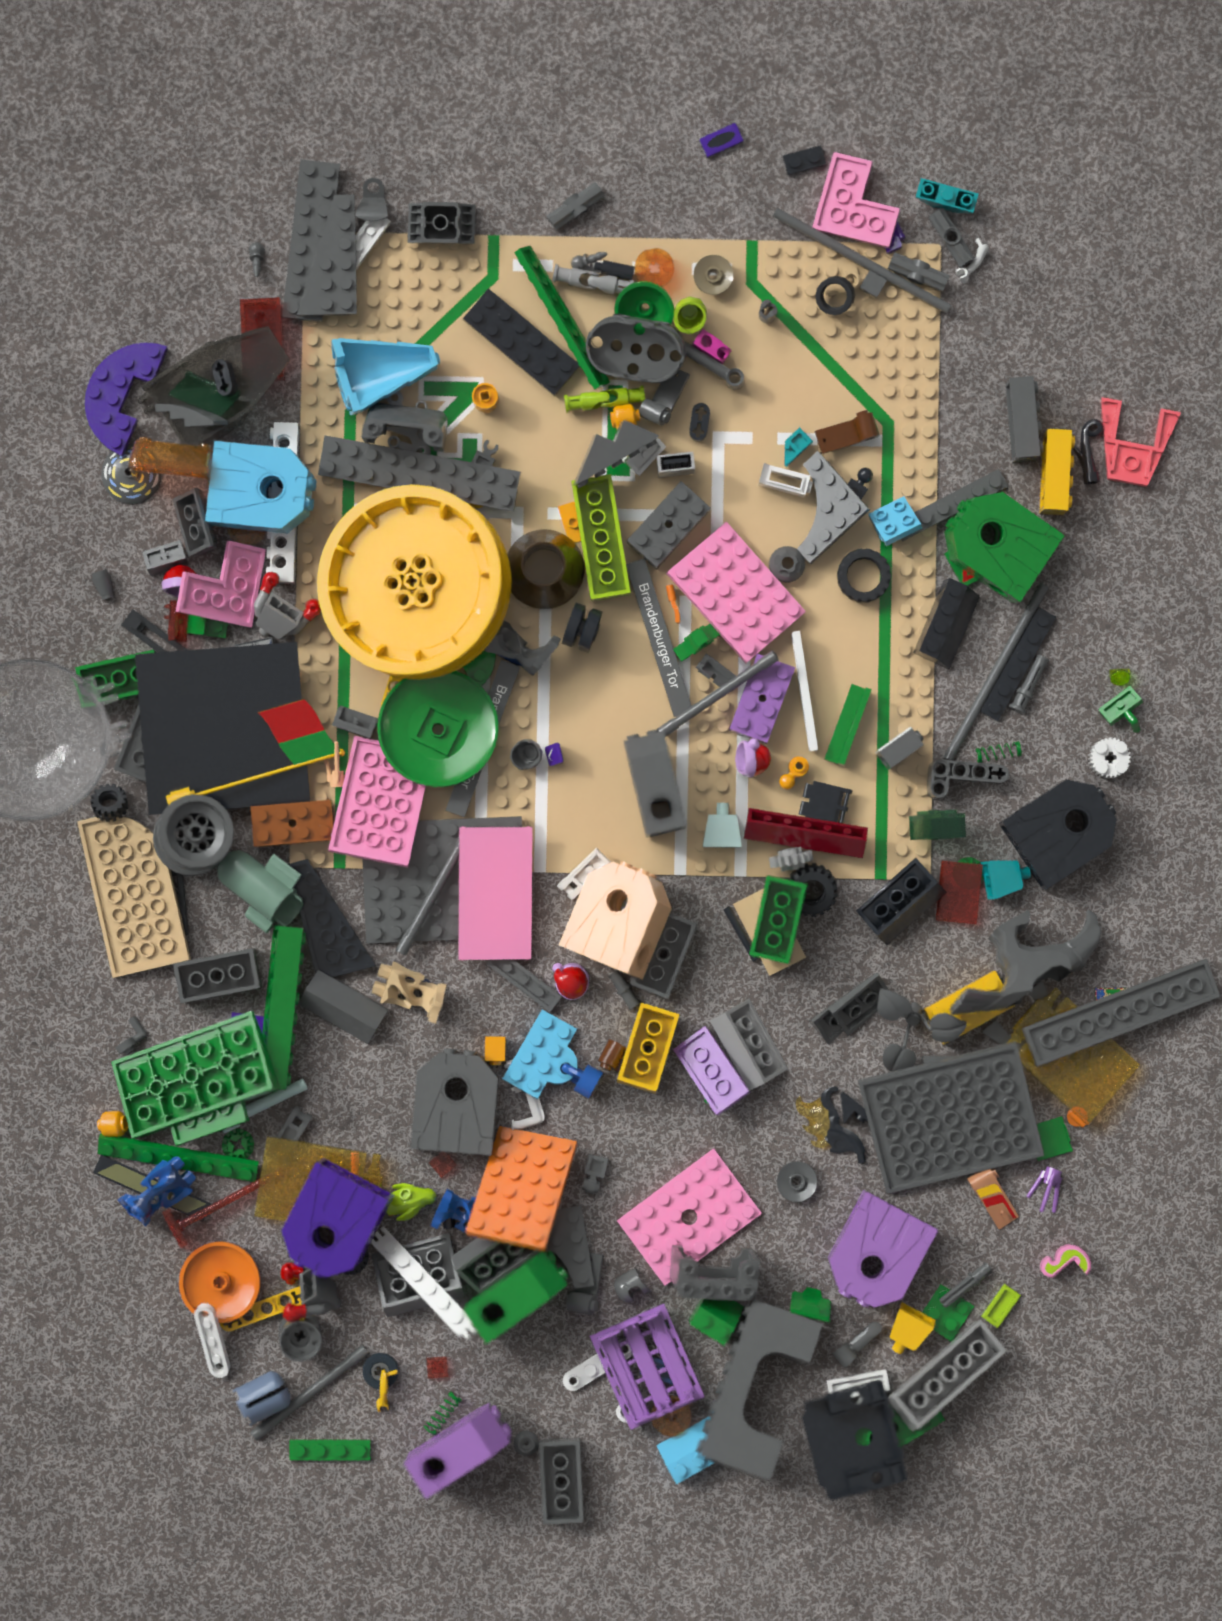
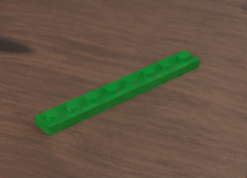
M531 245L519 248L514 252L519 264L527 273L529 281L534 285L539 298L545 304L549 315L553 318L559 332L566 340L568 348L573 352L578 365L587 376L588 382L594 390L605 387L610 383V380L606 374L597 370L590 362L586 352V339Z
M100 1133L97 1154L156 1165L162 1160L168 1162L177 1156L184 1162L185 1165L181 1168L184 1170L256 1182L259 1161L125 1137H105L102 1133Z

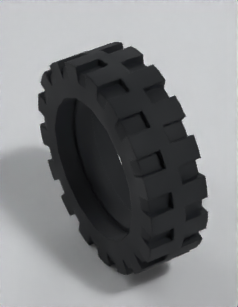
M861 548L850 552L843 558L837 571V582L842 593L850 600L859 603H869L880 598L889 587L891 569L886 558L880 555L879 552L868 548ZM857 560H871L880 570V582L875 589L869 592L857 591L848 582V569Z

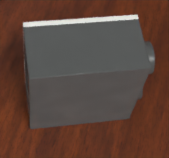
M910 727L875 753L886 769L889 770L923 746L922 741L924 738L918 730L914 732L912 727Z

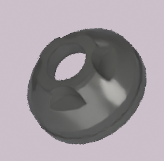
M783 546L775 550L771 555L769 569L779 581L785 583L793 582L803 574L805 559L796 548ZM785 557H790L793 560L794 565L792 568L786 569L782 566V560Z

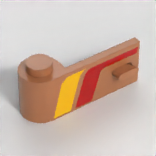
M995 1169L976 1172L968 1177L967 1180L1000 1230L1017 1219L1019 1215L998 1183L997 1178L999 1175Z

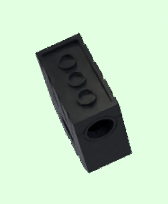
M1068 779L1063 780L998 823L1026 866L1029 867L1030 872L1042 890L1050 888L1112 846L1117 821L1115 814L1117 813L1111 804L1107 805L1103 799L1105 794L1100 787L1096 788L1092 784ZM1071 810L1080 813L1084 821L1083 828L1078 833L1069 830L1065 823L1066 815Z

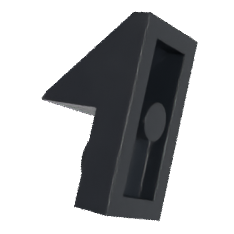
M841 1092L840 1101L843 1123L848 1120L854 1111L856 1112L855 1117L862 1123L868 1121L865 1108L847 1094Z

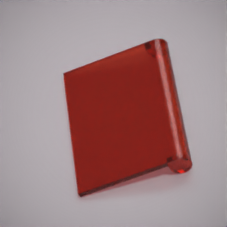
M941 860L939 884L947 893L937 901V921L977 924L983 864Z

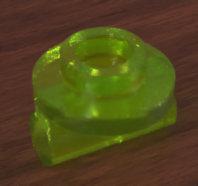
M1109 669L1111 683L1117 686L1127 684L1130 681V669Z

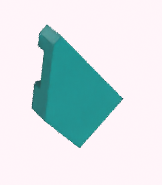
M800 427L785 440L784 466L786 468L813 443V440Z

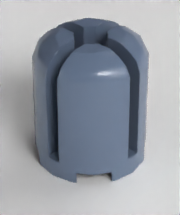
M270 1371L233 1389V1393L237 1391L240 1400L236 1402L243 1417L248 1416L251 1421L249 1426L289 1406L291 1397L287 1387L252 1405L249 1403L284 1385L285 1382L278 1373Z

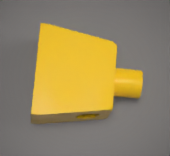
M901 1302L890 1333V1338L895 1341L892 1346L893 1351L903 1354L906 1347L915 1351L934 1329L936 1320Z

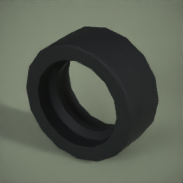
M829 277L818 286L815 294L816 303L820 310L826 314L833 316L841 315L854 303V287L844 277ZM831 284L841 285L846 291V301L840 307H831L824 300V291Z

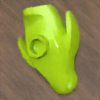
M406 1183L395 1184L392 1188L398 1190L391 1192L395 1196L387 1213L389 1216L400 1215L396 1218L397 1221L411 1219L420 1209L435 1202L437 1198L436 1192L430 1188L417 1187Z

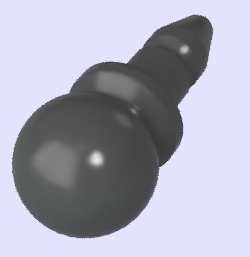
M253 242L249 246L248 251L250 260L253 261V273L255 277H259L261 261L264 259V246L259 242Z
M597 252L589 256L586 253L583 256L577 255L573 257L571 266L584 270L586 267H591V263L606 257L607 252Z

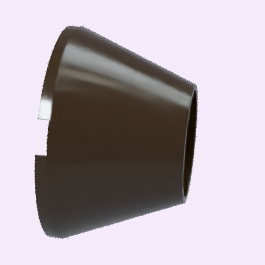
M548 529L531 531L521 536L508 551L507 555L511 569V592L519 601L527 606L539 609L559 607L571 600L581 587L584 577V561L581 552L569 537L558 531ZM550 550L562 559L564 564L563 571L555 581L549 584H538L530 580L524 571L525 563L529 556L536 551Z

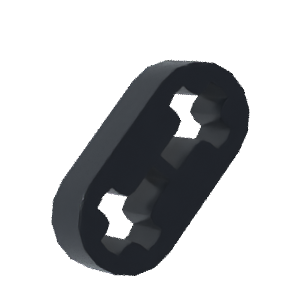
M218 359L212 367L217 390L220 395L232 397L238 389L233 366L229 361Z
M704 403L696 404L692 410L689 435L696 442L703 441L707 436L710 409ZM702 407L704 408V412H707V414H704L702 416V421H699V415L698 413H695V411H699V409ZM697 424H701V431L704 432V434H700V437H696V434L692 433L693 430L697 429Z

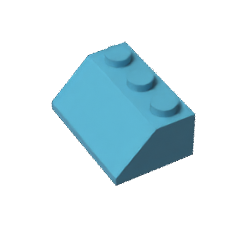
M710 1416L656 1445L676 1484L714 1464L698 1458L699 1452H696L699 1440L703 1439L705 1435L702 1432L705 1421L710 1419Z

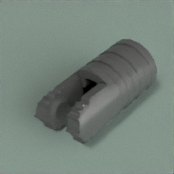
M768 299L761 303L759 318L762 322L771 323L776 319L778 311L776 305ZM765 309L770 311L766 316L764 315Z

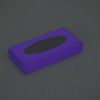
M736 123L699 139L707 158L744 141Z

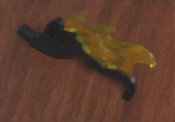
M834 1086L825 1089L821 1097L811 1103L802 1102L799 1095L795 1102L796 1109L810 1122L809 1126L802 1125L805 1131L818 1138L817 1141L811 1140V1144L818 1148L831 1145L830 1152L833 1153L853 1151L857 1154L858 1163L866 1162V1150L860 1138L854 1132L839 1125L840 1117L830 1100L831 1093L837 1091L838 1088Z

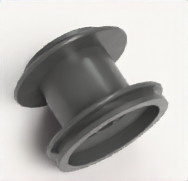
M196 794L180 797L170 803L157 820L153 832L154 848L159 859L170 870L186 876L202 875L216 868L228 855L234 841V826L227 810L218 801ZM183 820H190V825H184ZM197 820H200V821L204 822L205 824H204V825H200V824H198ZM190 830H197L199 838H193ZM205 831H210L211 838L205 835ZM176 832H183L184 837L178 838ZM185 843L191 845L190 851L184 849ZM199 843H204L206 850H200L198 847Z

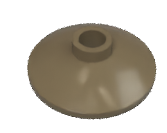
M719 255L703 257L694 268L693 277L695 284L706 294L717 295L723 293L730 287L733 281L731 264ZM715 273L717 278L711 279L709 275Z

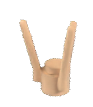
M336 741L334 743L335 771H332L331 774L328 759H325L324 763L327 772V782H330V787H343L345 775L344 771H339V743Z

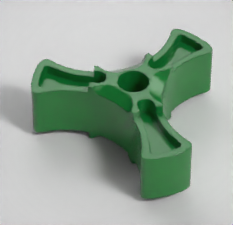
M711 624L707 626L702 625L685 637L684 641L673 650L682 662L692 654L695 655L710 645L720 634Z

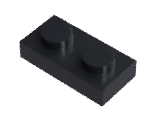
M821 145L782 156L787 176L826 166Z

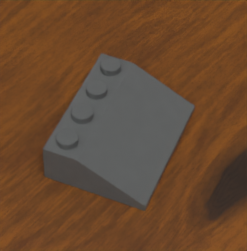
M449 1233L403 1245L405 1250L453 1300L465 1297L461 1276L454 1268L452 1259L454 1250ZM379 1252L371 1254L382 1307L387 1317L429 1306Z

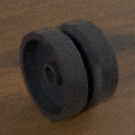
M576 602L569 618L562 644L572 647L577 637H580L578 643L579 650L589 653L593 641L595 642L603 611L593 608L590 610L587 619H585L586 606Z

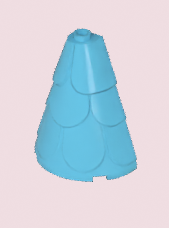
M345 338L333 339L331 342L339 390L347 411L352 410L349 411L350 415L361 413L384 398L387 399L405 386H411L436 370L438 364H440L438 353H435L433 346Z

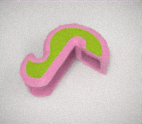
M1066 1244L1056 1251L1054 1260L1049 1256H1045L1040 1262V1270L1045 1276L1054 1278L1074 1260L1080 1269L1088 1275L1091 1270V1261L1086 1252L1076 1245Z

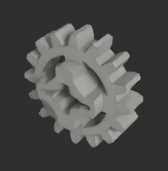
M801 847L783 849L778 851L777 856L769 858L770 867H780L781 871L805 867L804 863L812 861L813 855L811 850L802 851Z

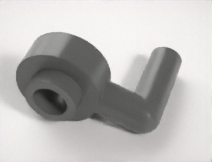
M135 1016L128 1021L137 1034L115 1047L119 1054L124 1053L126 1056L135 1050L134 1045L147 1036V1033Z

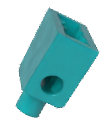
M1018 860L981 862L988 900L998 899L1022 889V880L1031 877L1029 867L1020 868Z

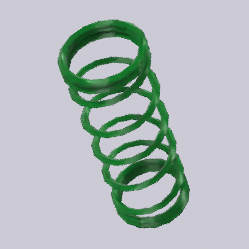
M1013 742L1012 747L1014 743L1017 747V756H1022L1020 742ZM998 744L996 746V749L998 748V746L1000 747L1003 758L1005 759V754L1003 753L1001 746ZM1007 744V746H1008V748H1009V750H1010L1011 756H1012V758H1013V753L1011 752L1010 746ZM989 746L988 751L990 750V747H991V749H992V751H993V753H994L995 759L997 760V756H996V754H995V752H994V749L992 748V746ZM983 747L975 749L978 755V763H982L981 751ZM983 748V750H984V752H985V755H986V758H987V761L989 762V757L987 756V753H986L985 749Z

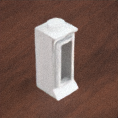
M764 463L758 485L805 497L806 492L810 493L813 482L809 481L811 475L801 474ZM771 472L802 480L800 488L769 480Z

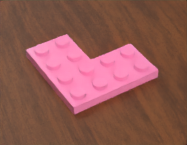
M834 152L813 228L823 233L890 248L900 208L863 200L873 165L872 161Z
M227 541L220 580L183 572L176 612L252 628L255 613L254 603L258 597L266 549Z

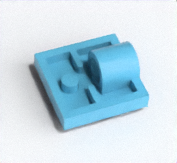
M904 496L868 514L880 540L886 546L922 529L920 521Z

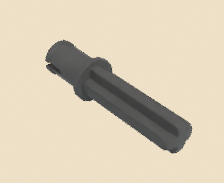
M984 1262L974 1272H969L967 1278L939 1299L940 1303L944 1307H948L975 1285L979 1286V1282L993 1273L992 1269Z

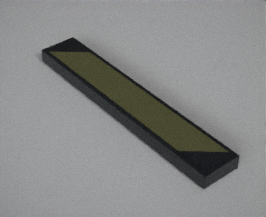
M105 1155L100 1156L93 1171L94 1174L139 1194L148 1189L140 1184L147 1174ZM156 1178L151 1181V1185L158 1183ZM173 1192L168 1194V1200L172 1198ZM189 1194L170 1208L204 1222L212 1203Z

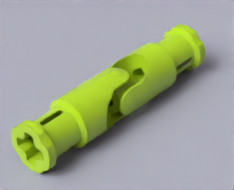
M641 385L640 388L627 389V387L600 391L599 393L585 392L569 397L564 395L566 413H569L571 410L582 409L587 411L599 407L608 408L635 402L643 403L645 400L644 386ZM609 394L615 395L617 400L610 403Z

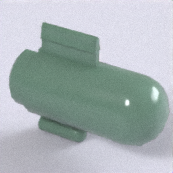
M233 850L218 864V879L225 887L250 905L245 912V917L265 933L271 930L275 921L282 926H286L300 912L303 906V898L297 894L294 886L301 877V874L275 854L272 855L267 865L264 866L249 853Z

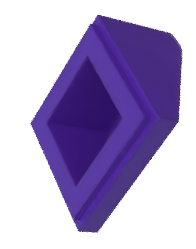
M559 743L545 747L549 766L564 762Z

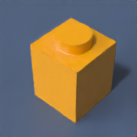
M485 1036V1061H489V1065H501V1061H505L506 1037Z

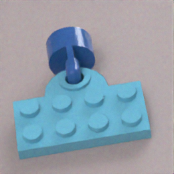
M542 1009L502 1080L537 1100L547 1082L554 1085H563L571 1081L576 1084L574 1091L589 1099L593 1097L604 1075L602 1071L589 1064L584 1071L577 1068V1058L568 1047L577 1029Z

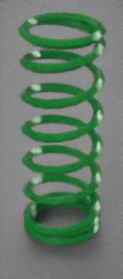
M449 1391L448 1395L455 1401L456 1405L444 1399L446 1403L458 1407V1403L462 1402V1399L457 1398L451 1391ZM439 1405L442 1409H445L449 1412H454L453 1407H451L452 1410H449L444 1406ZM435 1410V1412H436L437 1414H439V1415H441V1416H443V1417H445V1418H450V1415H449L448 1412H446L448 1416H445V1415H443L442 1413H440V1412H438L437 1410ZM431 1416V1418H432L433 1420H436V1421L439 1422V1423L445 1424V1419H444V1418H442V1420L444 1421V1422H442V1421L436 1419L435 1417ZM426 1422L429 1426H432L436 1429H441L440 1424H438L439 1427H436L431 1423ZM423 1425V1427L429 1433H431L434 1436L437 1435L435 1429H433L434 1431L431 1432L426 1425Z

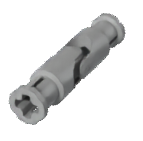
M556 264L552 282H567L570 286L595 290L598 287L603 292L614 295L615 293L619 294L624 289L618 286L626 287L634 283V280H620L618 277L611 275L598 277L599 274L596 272L573 267L572 269H567ZM582 274H590L588 286L581 284L580 277Z

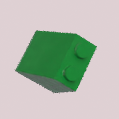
M701 1299L688 1319L689 1324L724 1346L734 1331L744 1306L734 1300Z

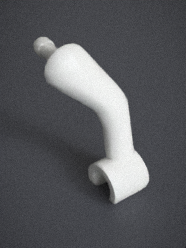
M979 238L976 239L979 248L977 249L975 259L968 267L959 268L956 271L957 276L964 274V276L960 277V282L966 283L969 280V275L980 266L988 251V245L982 244Z

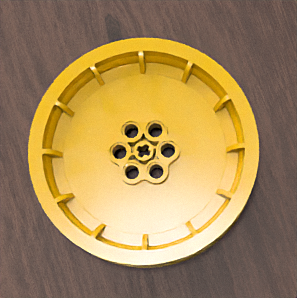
M404 485L379 491L356 504L333 529L325 544L319 563L317 579L318 599L322 615L330 632L341 647L352 657L371 668L394 677L418 680L435 678L454 672L470 663L485 650L499 631L505 618L511 595L509 558L504 544L492 524L479 511L460 498L444 490L429 486ZM426 560V566L420 569V562ZM403 562H406V563H407L406 569L403 570V571H401V570H400L401 564H402ZM437 576V582L431 585V578ZM414 579H416L417 583H414V586H412V582H415ZM398 580L397 588L392 589V583ZM425 594H428V601L426 603H422V597ZM406 596H408L409 602L407 605L403 606L402 601Z

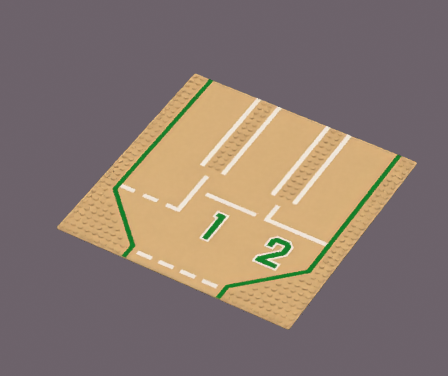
M383 233L356 270L357 315L323 316L322 322L303 320L299 458L314 475L317 483L316 490L312 491L314 509L310 511V516L298 525L296 608L302 612L305 610V603L312 598L318 599L317 579L319 563L325 544L335 526L356 504L379 491L388 489L386 487L318 475L324 436L364 442L361 437L362 428L369 410L368 408L355 415H350L349 411L352 410L347 411L334 369L335 359L332 357L331 346L333 339L374 340L390 343L405 342L433 346L434 352L439 355L440 364H438L436 370L416 383L399 390L403 396L402 405L415 407L418 401H425L428 409L439 410L446 414L448 426L444 452L434 451L433 446H429L431 450L430 455L471 462L477 450L483 453V444L486 440H489L487 446L489 450H493L496 444L499 446L497 453L491 455L495 459L493 467L521 472L514 511L488 506L475 508L495 528L507 554L511 546L521 536L531 531L548 529L558 531L567 536L558 506L574 502L571 481L576 479L593 436L598 434L613 441L617 429L612 427L610 412H613L614 407H599L587 411L579 409L566 413L564 395L568 397L577 396L585 392L599 393L600 391L625 387L633 389L640 388L643 385L645 399H653L660 383H642L607 375L610 383L605 387L594 390L588 382L583 369L580 367L560 391L553 396L463 320L464 316L489 288L578 363L573 352L568 348L563 335L559 332L555 321L549 315L548 309L539 298L534 285L529 281L527 273L518 262L514 252L522 247L531 245L551 281L556 264H559V267L572 269L571 261L577 255L583 256L586 253L589 256L597 252H607L606 257L596 262L603 263V260L635 266L632 279L634 283L648 281L658 284L672 298L674 309L676 304L683 298L689 296L700 298L707 308V319L704 326L693 334H686L680 331L679 333L684 341L692 344L702 329L706 330L732 350L723 365L730 369H740L744 374L743 386L740 389L733 390L727 386L726 380L686 356L685 363L680 370L689 373L690 377L671 412L669 422L661 426L642 417L637 422V426L659 435L658 438L666 446L659 455L693 452L694 474L658 478L656 457L639 476L624 462L628 455L622 458L623 463L613 468L610 465L605 468L606 473L603 474H611L626 564L644 559L627 544V540L680 481L711 507L710 512L657 570L646 561L673 649L681 644L684 638L695 629L700 628L702 625L707 626L710 623L666 574L672 567L725 522L733 528L768 569L770 557L775 550L783 546L797 549L812 528L817 509L814 483L810 493L806 492L805 497L759 486L764 463L810 475L803 464L817 451L821 453L814 431L853 420L857 417L856 413L868 410V413H873L880 435L865 442L822 454L847 484L851 478L855 481L858 480L857 473L861 468L867 467L872 470L873 479L863 485L868 490L862 498V501L870 510L814 563L810 564L805 559V570L799 579L789 583L779 581L806 612L758 653L765 656L773 650L778 656L779 662L795 667L768 743L759 742L770 750L772 756L771 763L766 771L758 776L746 777L740 774L736 768L735 756L737 747L741 741H749L750 738L731 732L729 729L747 683L746 681L665 737L687 826L682 830L646 838L624 741L627 740V736L639 734V737L646 736L647 731L655 730L675 717L669 704L629 574L630 596L591 602L584 562V577L581 587L571 600L553 609L532 608L519 601L511 592L504 620L510 623L512 628L527 642L526 647L534 650L545 646L554 635L561 639L558 643L559 645L544 662L540 670L533 676L520 666L498 726V738L495 749L489 761L482 769L465 817L446 811L455 785L449 787L426 786L419 820L522 816V827H532V872L571 873L595 848H598L611 863L614 862L620 865L621 861L654 875L767 877V875L790 878V874L792 871L795 872L796 869L781 871L780 867L771 868L769 858L777 856L778 851L796 847L744 839L748 809L753 808L802 816L798 815L801 801L809 802L808 798L803 797L805 784L813 785V781L853 790L849 796L847 804L849 809L845 813L843 823L868 827L863 858L811 850L813 860L806 862L808 865H812V863H817V866L823 865L837 879L891 880L913 859L917 858L931 874L932 798L927 793L929 765L933 762L934 662L913 652L935 602L937 524L903 542L900 539L886 546L880 540L868 514L903 496L913 512L937 501L940 310L889 281L885 283L877 299L859 289L869 270L819 242L475 235V244L408 243V233ZM840 242L888 269L894 252L887 254L884 247L860 242ZM902 243V249L895 251V253L912 260L924 261L931 268L941 271V246L939 244ZM708 255L724 257L729 261L733 269V281L730 287L717 295L702 292L696 286L693 277L694 268L698 261ZM595 262L591 263V267L584 269L599 274L598 277L607 276L601 274V271L594 269ZM847 271L856 272L860 276L861 283L854 290L855 299L852 306L841 315L834 316L820 310L815 297L820 283L832 276L842 277ZM893 272V273H895V274L901 276L902 278L908 280L907 277H905V276H903V275H901V274H898V273H896V272ZM585 273L581 275V284L588 286L590 274ZM711 273L709 277L711 279H716L717 275L715 273ZM852 278L847 279L851 282V284H854V280ZM552 282L586 340L589 332L598 322L606 317L613 316L618 293L613 295L603 292L598 287L595 290L570 286L567 282ZM831 284L825 289L824 300L829 306L840 307L845 303L847 294L841 285ZM915 284L940 298V291L925 284ZM767 299L776 305L778 310L776 319L771 323H764L759 318L761 303ZM646 303L642 305L644 308H649V305ZM765 309L764 315H768L770 311ZM673 318V321H672V323H671V326H673L674 328L677 329V327L675 326V323H674V318ZM598 336L593 338V344L596 347H601L603 344L602 339ZM614 340L612 343L613 348L621 350L622 343L619 340ZM634 343L632 350L634 353L640 354L642 347L640 344ZM652 344L649 348V354L653 359L661 360L665 355V350L660 344ZM673 350L671 353V357L676 361L682 357L677 350ZM631 363L629 371L633 374L638 373V365ZM732 375L729 380L732 383H738L741 378L738 375ZM481 383L493 385L498 392V406L490 413L478 411L472 400L474 388ZM396 394L391 396L392 401H397L399 398ZM609 394L610 403L617 400L615 395ZM386 398L378 402L389 404ZM642 402L629 404H632L635 410H639ZM698 403H704L710 409L707 436L701 442L693 441L689 435L692 410ZM419 404L418 408L425 409V405ZM702 407L699 411H695L699 415V421H702V416L707 414ZM697 424V429L692 431V433L696 434V437L704 434L701 431V424ZM800 427L813 440V443L786 468L784 466L785 440ZM422 429L417 431L419 440H421L424 430ZM390 430L386 431V435H380L375 440V445L389 447V437L397 436L400 441L412 444L409 437ZM396 439L390 441V444L393 446L398 443ZM419 448L417 452L424 453V449ZM772 472L769 478L771 481L800 488L802 480ZM666 521L665 526L671 528L673 523ZM581 541L576 542L575 544L580 550L584 561ZM861 548H868L879 552L880 555L886 558L891 569L889 587L880 598L869 603H859L850 600L842 593L837 582V571L843 558L850 552ZM539 550L529 556L525 563L524 571L533 582L549 584L561 575L564 564L555 552ZM785 557L782 560L784 568L790 569L793 567L794 562L790 557ZM866 559L857 560L852 563L847 573L848 582L851 587L860 592H869L875 589L881 578L877 565L871 560ZM426 560L420 562V569L426 566ZM403 562V563L401 564V566H400V570H401V571H403V570L406 569V567H407V563H406V562ZM414 579L415 582H412V586H414V583H417L416 579ZM398 580L392 583V589L397 588ZM667 585H674L677 598L676 605L681 618L680 624L675 622V612L668 599ZM408 596L403 599V606L408 604ZM576 602L586 606L585 619H587L590 610L593 608L603 611L599 623L600 628L589 653L579 650L578 643L580 637H577L572 647L562 644L563 636ZM321 612L311 622L309 621L298 634H295V642L298 645L299 670L301 672L302 700L305 699L314 709L327 735L334 743L336 741L339 743V750L343 749L345 751L344 756L339 755V771H344L345 775L354 736H363L332 726L338 707L341 705L378 718L390 675L361 663L346 652L333 637ZM795 631H800L818 745V751L810 752L808 748L791 634ZM721 635L699 653L692 654L682 662L676 655L691 706L719 688V686L713 683L714 679H708L698 672L696 668L706 653L736 676L752 666L756 656L745 663ZM497 654L493 672L482 686L488 694L501 660L509 662ZM463 667L456 670L467 675ZM393 682L390 686V689L392 690V688L399 682ZM851 684L862 688H870L872 690L844 766L824 760ZM760 695L758 697L759 701L765 702L766 696ZM377 725L372 736L374 740H379ZM435 725L432 731L434 734L440 735L443 733L444 728L441 725ZM912 727L914 732L918 730L924 738L922 741L924 745L887 770L875 752L908 728ZM532 739L542 749V760L533 769L520 770L513 765L510 759L511 749L520 740ZM559 743L564 762L549 766L545 747ZM798 756L805 758L809 763V770L806 775L800 778L796 777L795 785L792 789H783L779 784V779L782 775L789 774L788 765L790 761ZM335 757L328 759L331 774L332 771H335ZM324 760L308 764L310 801L333 800L335 819L343 787H330V782H327ZM800 763L795 765L799 770L803 768ZM846 793L843 795L841 806L844 804ZM663 801L651 805L653 815L657 819L671 816L667 802ZM717 803H729V815H737L741 848L703 847L708 815L716 814ZM840 810V812H839V816H838V820H837L838 823H839V821H840V816H841L842 810ZM292 819L290 827H295L296 821ZM330 841L290 845L289 863L308 859L313 868L363 869L362 858L329 852Z

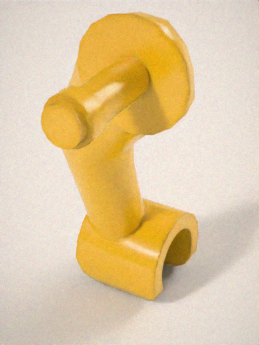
M385 1369L381 1372L380 1398L376 1401L378 1412H381L380 1407L382 1406L387 1407V1410H389L387 1400L388 1376L397 1375L398 1371L396 1369L386 1373Z

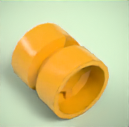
M481 383L474 388L472 400L475 408L482 413H490L497 408L499 397L493 385Z

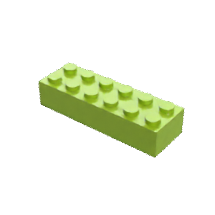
M611 474L599 476L598 478L590 477L588 478L589 483L580 488L577 485L573 486L575 480H572V490L591 602L630 596L631 592Z

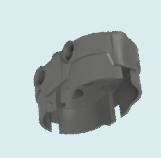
M613 314V316L606 317L598 322L589 332L586 340V352L592 365L600 372L619 379L642 383H661L676 375L686 360L687 349L684 339L679 331L668 322ZM641 323L645 328L643 334L636 332V324ZM598 336L602 339L603 344L601 347H596L593 344L594 337ZM614 340H619L622 343L621 350L613 348L612 343ZM634 343L641 345L642 352L640 354L633 352L632 345ZM652 344H660L664 348L665 355L663 359L655 360L650 356L649 348ZM673 350L679 351L682 356L680 360L676 361L671 357ZM631 363L638 365V373L633 374L629 371Z

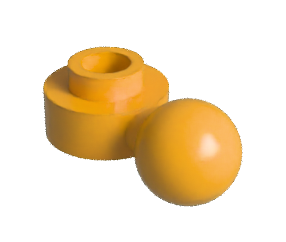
M800 756L794 757L788 765L789 774H784L779 779L780 786L785 790L792 789L795 785V778L803 777L808 772V761ZM800 763L803 768L799 770L795 765Z

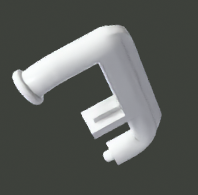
M513 1059L506 1061L504 1067L509 1068ZM512 1087V1088H511V1089H512V1092H513V1091H515V1093L521 1092V1090H519V1089L516 1088V1087ZM526 1094L532 1117L519 1121L512 1120V1130L528 1128L544 1121V1112L539 1098L537 1100Z

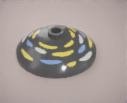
M128 444L123 457L113 452L107 456L102 466V482L109 495L117 501L126 504L140 503L149 499L158 489L161 481V467L156 456L150 450L140 445ZM128 469L133 470V474L130 476L126 475Z

